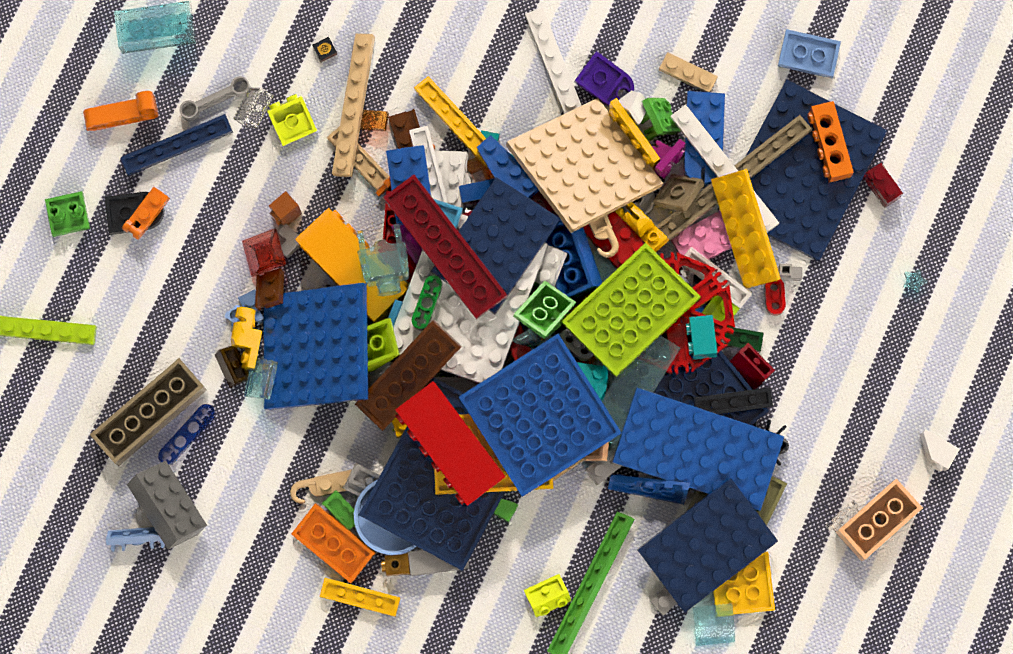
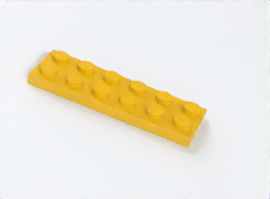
M744 169L711 179L743 286L750 288L781 279L748 170Z

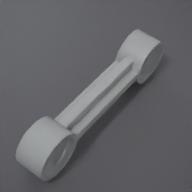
M235 77L230 86L196 102L191 100L184 101L179 108L180 114L184 120L194 121L199 117L200 112L233 96L246 97L250 93L251 86L245 77ZM243 81L247 84V88L244 92H236L234 90L235 84ZM193 105L196 107L194 115H184L183 110L186 106Z

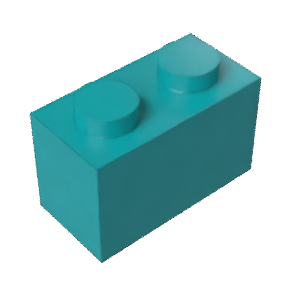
M713 315L689 317V323H686V334L691 337V342H688L689 354H693V359L717 357Z

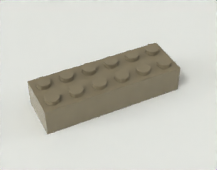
M178 358L95 429L90 436L116 465L120 466L206 392L207 389L181 359Z

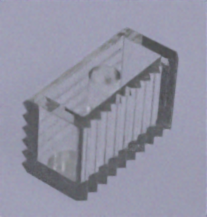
M249 87L247 94L243 97L242 104L238 107L239 110H237L233 118L246 128L257 129L274 96L263 88Z

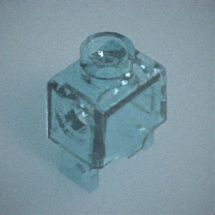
M393 224L396 244L379 240L375 241L374 245L366 249L363 230L357 231L360 247L357 253L363 277L367 286H377L378 296H390L400 293V281L408 280L410 277L406 243L402 241L399 224Z

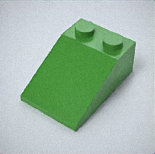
M544 281L514 313L513 317L545 339L562 325L561 321L572 312L576 302Z

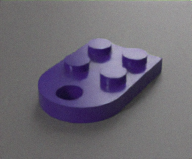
M597 51L574 80L577 85L596 99L598 98L608 107L615 98L621 99L618 96L619 90H625L627 93L631 90L634 91L632 78Z

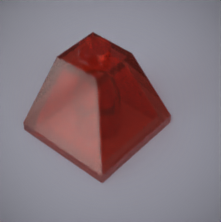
M276 228L242 241L252 277L286 265Z

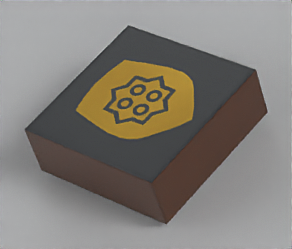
M329 37L312 45L320 62L337 55V51Z

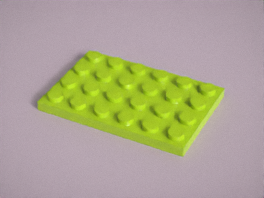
M645 243L561 322L617 377L700 299V295Z

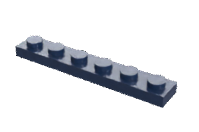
M226 114L120 158L127 175L130 176L229 135L233 131Z

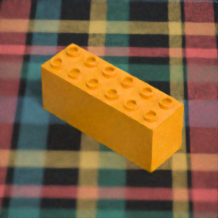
M328 208L295 239L296 242L337 286L356 283L367 284V317L373 323L387 319L395 299L403 301L409 285L401 277L399 279L396 278L397 275L389 264L385 266L382 257L375 250L373 252L370 251L371 248L362 237L358 238L355 229L349 223L345 225L343 217L336 210L332 212Z

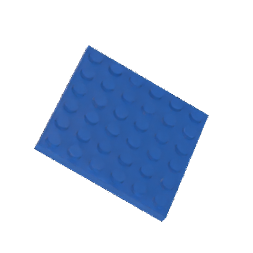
M356 283L283 293V304L269 308L264 307V409L274 410L368 400L367 284Z
M559 334L459 396L522 497L622 434Z

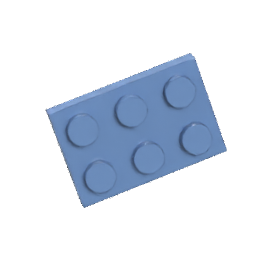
M786 29L778 67L833 78L841 41Z

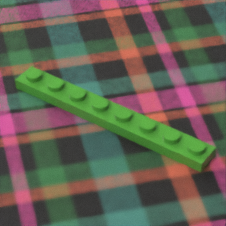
M620 512L616 513L547 650L550 654H568L635 520L632 517Z

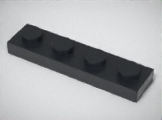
M770 387L693 398L694 407L715 414L773 407Z

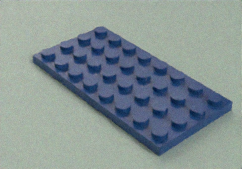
M636 388L612 462L668 481L690 483L689 488L708 494L731 478L752 507L761 511L785 436Z

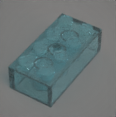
M189 1L114 11L118 47L122 54L196 43L193 13Z

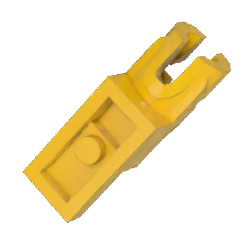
M633 202L625 205L632 215L628 212L625 213L622 208L615 210L626 224L655 252L669 241L668 237Z
M237 307L235 317L240 321L233 323L231 346L245 349V352L241 355L242 368L248 370L255 369L262 335L261 330L252 329L255 327L256 310L247 307Z

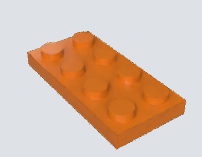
M317 503L313 505L291 533V535L350 583H353L376 554L373 549Z

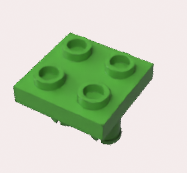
M646 98L642 101L646 113L641 124L648 120H651L653 124L652 127L644 130L645 135L649 134L646 136L649 141L658 135H675L680 132V129L670 118L673 113L670 103L665 98Z
M82 191L45 199L53 237L91 229Z

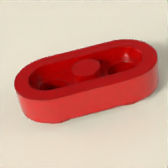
M779 279L766 283L764 286L766 310L773 316L782 314L786 307L784 282ZM771 285H776L777 290H772ZM776 303L779 308L773 309L772 304Z

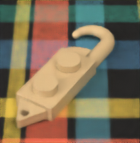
M607 215L590 223L589 226L596 239H609L612 246L609 252H603L600 248H597L598 253L603 257H612L617 253L619 244L612 230L611 223Z
M351 470L298 481L291 487L290 496L296 503L303 504L305 500L299 499L296 495L297 490L300 488L309 487L311 493L316 497L330 495L335 490L339 493L345 492L347 490L342 487L345 485Z

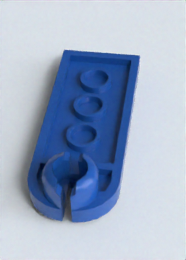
M687 91L686 106L723 151L725 93ZM685 137V176L701 179V168H704L705 179L703 188H706L712 183L711 179L717 178V176Z

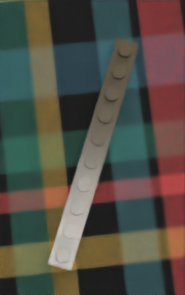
M799 115L734 166L738 171L747 169L751 179L810 133L812 128ZM712 183L697 194L686 212L675 211L656 226L668 237L669 241L718 204Z

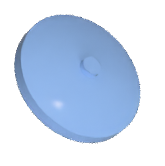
M377 480L372 482L362 491L354 509V523L360 538L371 549L382 554L399 555L412 551L417 546L359 516Z

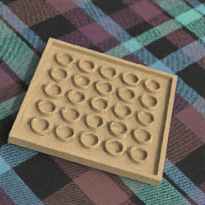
M598 98L506 143V147L571 233L657 190L663 185L661 179L651 166L646 164L638 149H635L631 140L622 131L616 121L613 122V119L609 116L610 113Z

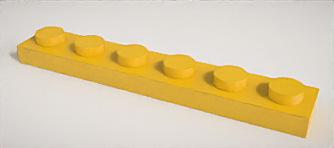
M429 76L414 87L416 93L476 158L488 168L477 150V146L486 139L484 135Z

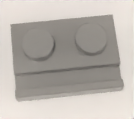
M355 463L342 488L360 496L362 491L369 484L378 480L380 475Z

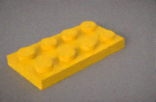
M615 98L610 102L609 116L613 119V122L616 121L622 131L631 140L635 149H638L646 164H649L654 170L660 162V157L618 99Z

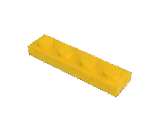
M324 578L319 596L396 617L401 599L397 596Z

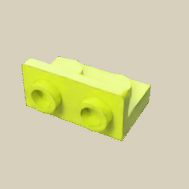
M560 574L524 590L536 617L547 615L550 611L558 607H564L571 602L569 592Z

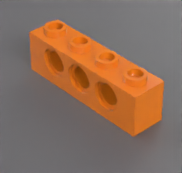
M834 101L811 106L807 116L809 123L813 124V139L819 145L817 152L819 159L823 160L824 163L822 167L824 177L828 178L829 183L851 178L854 172ZM820 122H827L829 124V127L823 128L820 125ZM831 139L834 142V145H827L825 143V140ZM830 157H836L839 163H832Z

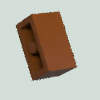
M287 191L269 205L271 210L269 214L278 226L290 225L302 214L299 205Z

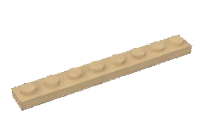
M355 33L332 170L334 176L352 177L375 42L373 34Z

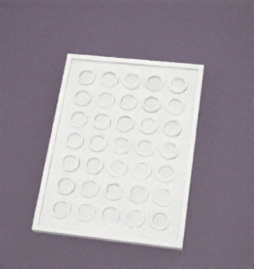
M463 214L461 215L460 221L457 226L458 231L465 223L468 216H465ZM547 243L538 252L496 315L488 311L476 320L452 287L441 280L443 286L431 321L435 320L462 346L441 369L442 371L480 384L503 369L520 323L513 315L530 296L548 247ZM423 250L393 327L399 355L422 332L413 327L412 316L427 277L434 275L431 273V270L435 266ZM434 280L433 283H429L431 289L428 294H431L435 297L436 294H433L432 291L434 287H438L439 285H437L436 281ZM425 298L421 304L424 308H430L433 301L430 298ZM419 309L418 312H421L422 315L416 321L418 326H421L422 323H426L423 319L426 312Z

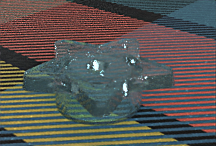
M920 269L914 273L904 272L906 282L903 285L904 288H910L919 293L920 286L928 282L921 277Z

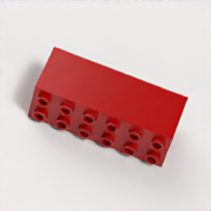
M434 381L395 409L397 420L401 425L406 424L409 430L407 433L413 441L418 440L421 446L419 449L425 457L429 455L432 458L433 462L431 465L437 473L441 471L444 474L445 478L443 481L449 489L454 487L457 491L455 497L461 505L466 503L468 506L506 477Z

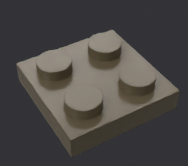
M671 174L653 200V203L656 207L686 212L704 186V182L699 178Z

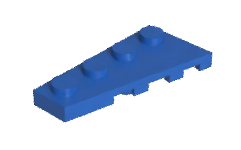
M491 135L477 146L479 154L493 174L494 179L496 177L530 199L539 191L517 160Z
M616 474L610 476L608 489L684 505L690 483Z

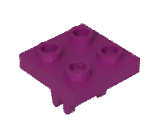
M681 139L672 148L658 140L656 145L652 146L660 157V162L654 169L659 178H666L671 172L673 163L677 165L683 158L686 143Z

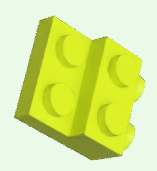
M291 95L286 98L287 102L282 104L279 101L269 105L270 109L267 110L282 146L317 131L301 95Z

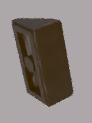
M229 346L216 352V360L229 388H233L251 379L248 370L242 368L241 355L237 347Z

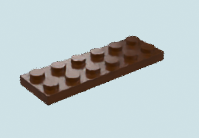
M432 320L368 389V400H358L355 405L382 431L385 430L396 418L397 412L395 409L421 391L462 346L435 320Z

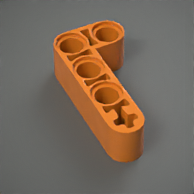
M141 91L136 93V99L85 109L83 114L86 130L96 131L157 118L159 115L154 94L151 91Z

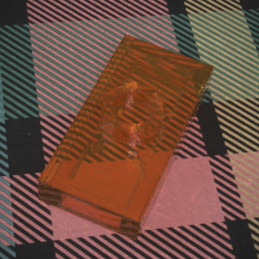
M363 110L360 130L386 131L389 118L388 111Z

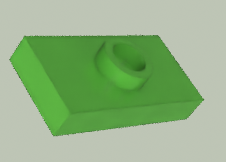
M335 490L322 504L342 525L351 530L355 526L354 508Z

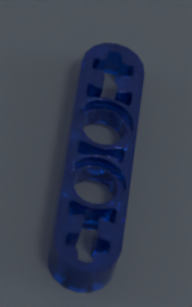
M209 404L201 405L159 451V461L161 463L164 462L163 459L165 457L163 454L172 451L170 448L172 444L179 452L176 454L173 451L170 455L172 459L170 461L166 459L165 461H167L168 465L175 463L216 417L215 409ZM204 409H211V416H205L202 419V421H204L205 423L202 425V423L199 420H197L196 417L198 416L201 419V417L204 415L202 411ZM193 422L199 425V429L195 433H191L188 429L189 425ZM178 437L186 439L183 447L176 446L175 441Z

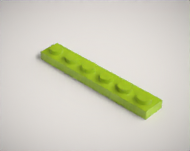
M0 316V336L95 345L96 325Z

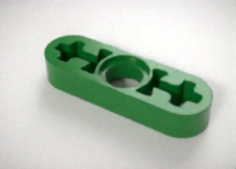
M431 275L424 282L412 316V324L416 330L423 331L432 319L443 286L438 276ZM434 280L436 281L437 285H439L438 287H434L432 291L433 294H436L435 297L431 294H428L431 289L429 283H433ZM430 298L433 301L432 306L424 308L421 304L423 299ZM419 309L426 312L423 317L426 323H422L421 326H418L416 321L422 315L421 312H418Z

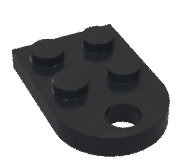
M149 192L105 197L109 235L129 233L122 230V227ZM164 208L147 230L153 229L161 223L164 217ZM136 222L134 226L139 228L141 224Z

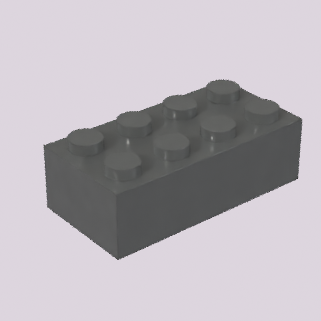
M167 461L136 474L127 484L168 550L197 536L207 526Z

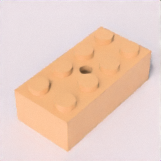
M895 479L836 531V534L862 562L923 507ZM876 517L880 518V520H881V523H880V524H877V523H876V521H875V518H876Z

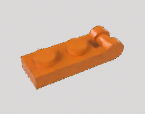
M153 187L130 219L124 223L122 230L132 233L133 237L139 240L170 198ZM136 222L141 224L139 228L134 226Z

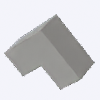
M285 224L278 231L279 235L285 240L278 249L288 259L300 246L295 240L299 235Z
M780 264L778 266L782 281L802 280L803 267H792V264Z

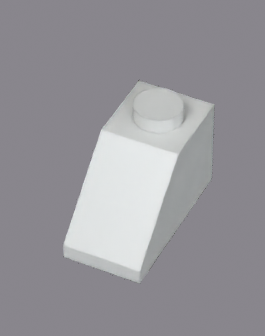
M631 90L618 101L634 123L639 124L646 113L642 103L645 97L640 92L637 93Z
M925 429L920 436L928 462L932 464L931 467L940 472L948 470L960 449Z

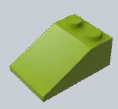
M391 318L367 326L368 373L375 371L399 356Z

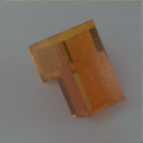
M476 157L467 161L469 174L481 171L485 180L494 178L491 171Z

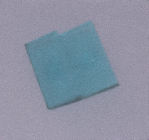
M732 603L692 607L696 646L735 642Z

